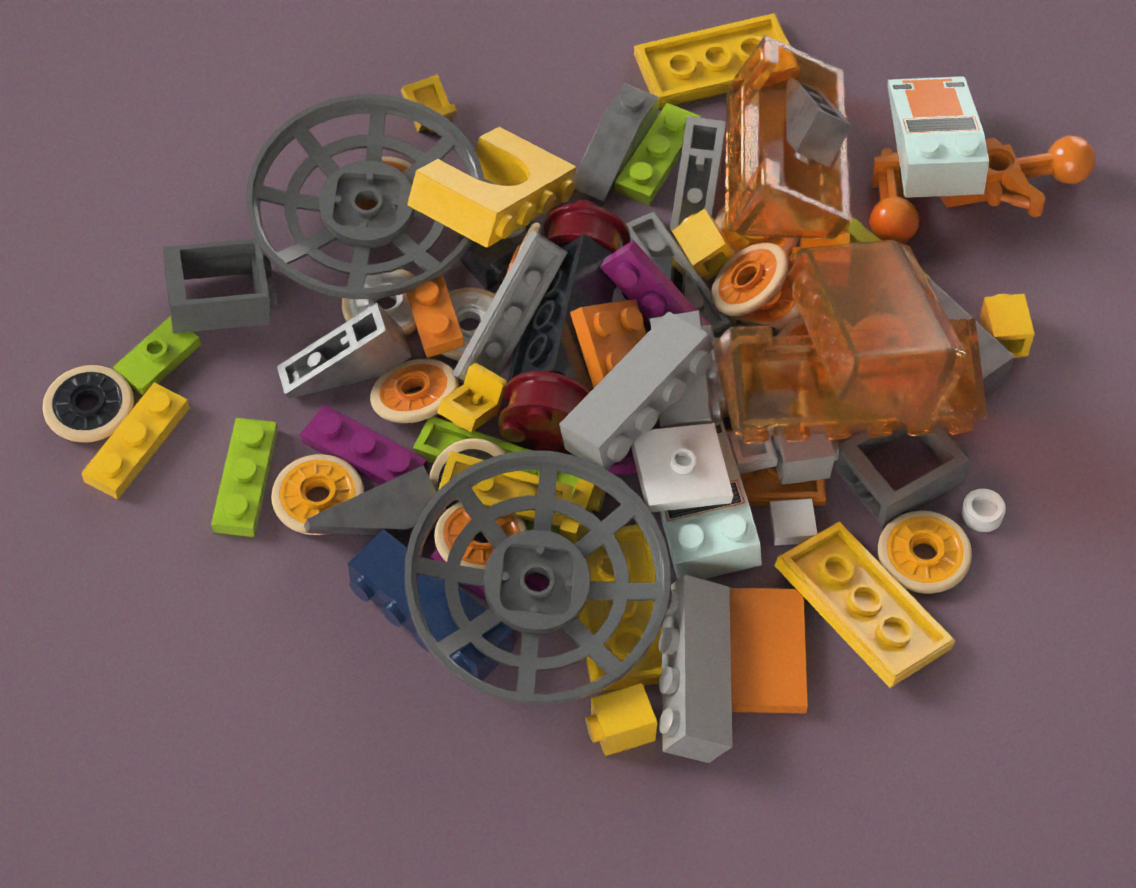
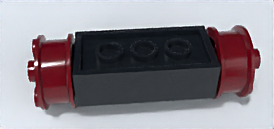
M579 200L575 204L558 207L551 211L545 219L544 233L546 239L568 253L514 349L507 386L504 392L508 407L500 413L498 419L501 436L514 445L532 451H553L568 455L572 454L565 449L559 424L594 388L570 312L585 306L612 303L614 290L617 285L600 266L607 256L627 245L631 240L629 228L621 218L606 209L597 207L596 204L588 200Z

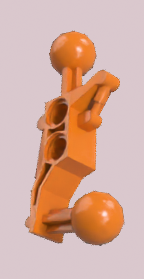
M1067 135L1056 140L1048 150V153L1016 158L1010 144L1002 145L995 138H987L985 141L989 166L984 194L939 196V198L947 208L987 201L991 206H998L1002 201L1012 203V206L1027 209V213L1032 217H1039L1043 213L1045 196L1041 191L1032 186L1027 178L1051 174L1054 179L1061 183L1077 184L1086 180L1094 170L1096 164L1095 150L1082 137ZM884 148L881 151V156L874 157L871 184L872 188H879L880 202L874 206L870 214L869 224L875 236L888 242L891 246L906 244L915 236L919 229L920 219L915 205L903 198V183L898 152Z

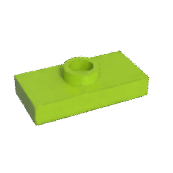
M170 316L114 365L113 370L121 374L128 381L131 388L143 396L154 382L160 383L201 346L200 337L193 332L173 333Z

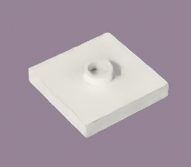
M714 423L653 429L643 433L631 445L644 502L651 512L730 504L732 502L733 492Z

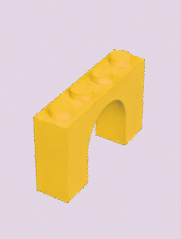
M497 127L479 137L475 151L480 160L484 178L494 184L475 179L437 159L416 170L407 205L488 248L499 240L506 239L519 228L526 227L531 221L542 214L546 215L557 205L566 203L575 188V183L572 180L576 166L501 127Z

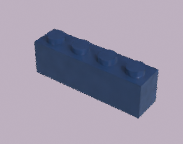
M383 529L347 563L350 588L361 600L365 602L371 600L378 605L390 623L397 627L403 625L413 633L416 642L423 649L430 652L418 635L409 613L405 592V557L408 548ZM418 575V591L422 611L430 631L439 642L459 629L454 623L447 605L444 590L445 581ZM458 587L461 605L466 617L471 622L487 609ZM502 622L483 635L487 641L499 649L509 653L513 651V629L507 627ZM471 643L450 656L460 667L482 681L500 664L478 651Z

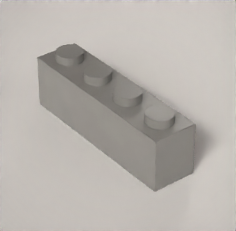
M668 311L559 424L565 449L575 456L597 464L606 470L615 462L621 461L627 455L634 441L643 433L650 431L662 412L670 404L676 403L681 398L685 388L697 376H701L707 371L712 361L708 333Z
M684 574L671 584L667 610L662 622V634L659 640V649L662 652V674L659 680V689L662 693V715L659 721V729L662 733V752L710 763L733 747L729 587Z

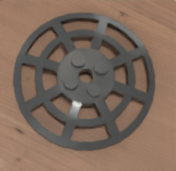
M355 94L333 98L313 105L291 117L275 130L261 147L252 164L247 182L246 204L251 229L259 247L271 263L288 278L308 289L333 297L353 300L380 299L401 295L443 275L460 260L473 242V240L464 236L456 249L443 261L439 262L427 252L441 237L445 225L435 220L431 231L419 245L405 234L413 218H430L407 205L416 170L437 159L442 160L454 149L461 157L469 176L484 182L480 160L469 140L457 126L442 114L423 104L402 97L382 94ZM370 113L368 135L345 137L322 147L309 131L310 128L317 124L337 117ZM386 114L418 122L435 131L442 138L427 153H424L421 149L406 141L384 136ZM296 139L309 157L294 172L287 191L264 186L265 176L273 161L291 141ZM367 148L365 161L354 162L341 168L331 158L346 151ZM385 149L402 154L415 163L402 173L395 167L381 162L382 151ZM319 167L328 178L322 187L320 197L299 194L305 180L314 169ZM364 199H372L378 203L376 207L370 210H363L357 207V204ZM260 201L284 206L287 227L296 244L279 252L274 250L263 229ZM297 209L320 212L325 228L307 238L299 225ZM334 240H338L345 245L354 247L352 263L333 259L322 253L319 249ZM392 243L404 254L388 262L368 265L371 248H378ZM309 256L312 260L326 268L350 274L347 287L331 285L310 278L288 264ZM413 262L426 271L417 277L401 283L376 288H364L366 275L389 273L406 267Z
M520 451L501 454L478 462L454 476L436 492L421 512L411 533L405 557V592L409 613L418 635L432 656L451 675L472 689L499 700L523 705H554L577 701L600 692L623 678L643 658L656 639L666 614L671 589L670 560L665 539L655 517L640 496L622 479L603 467L577 456L553 451ZM521 470H540L537 496L527 495L510 498L486 509L471 488L481 481L503 473ZM557 472L570 474L593 483L612 495L621 505L601 522L595 515L583 507L564 499L555 498ZM457 498L472 520L456 538L449 552L447 563L421 557L423 545L433 524L445 508ZM536 510L534 530L522 531L508 537L496 522L497 519L512 513ZM553 512L574 519L585 526L590 532L573 544L565 537L551 532ZM632 518L641 528L650 547L655 567L656 583H629L625 556L613 535ZM482 532L494 548L486 568L479 569L461 566L460 563L467 547L475 536ZM601 545L606 549L611 560L615 582L590 581V572L585 558ZM532 573H541L547 577L549 586L543 591L535 592L525 585L524 580ZM418 575L445 581L444 590L447 605L454 623L459 629L439 642L430 631L422 611L418 591ZM458 583L484 588L486 601L490 608L471 622L466 617L461 605ZM587 599L613 600V606L608 618L599 631L593 635L577 618L582 612ZM627 601H654L652 615L644 634L631 653L620 662L603 644L609 640L619 626ZM502 622L507 627L522 633L520 655L499 649L487 641L483 635ZM563 629L579 646L561 655L538 658L540 635L551 634ZM471 643L478 651L492 660L519 669L516 691L501 689L478 679L460 667L450 656ZM589 656L606 673L594 682L573 690L551 694H534L536 671L564 668L580 662Z

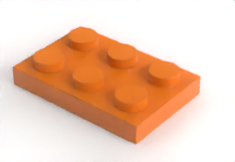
M636 299L585 306L570 312L593 388L647 334Z

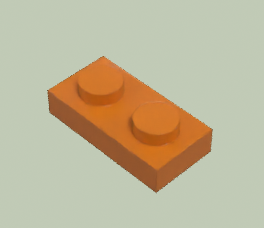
M443 275L433 281L425 282L412 291L406 292L427 358L466 346Z

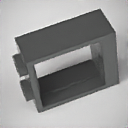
M256 239L163 247L165 279L173 333L270 324V307H277L275 283H267L266 278H272L271 261L265 254H262ZM252 274L255 294L187 300L184 280Z
M917 401L839 444V459L834 461L833 468L883 529L897 516L914 511L964 483L970 460L964 447L960 443L954 442L943 430L942 423L937 415L933 412H928L922 403ZM913 430L940 462L941 466L894 491L866 456Z

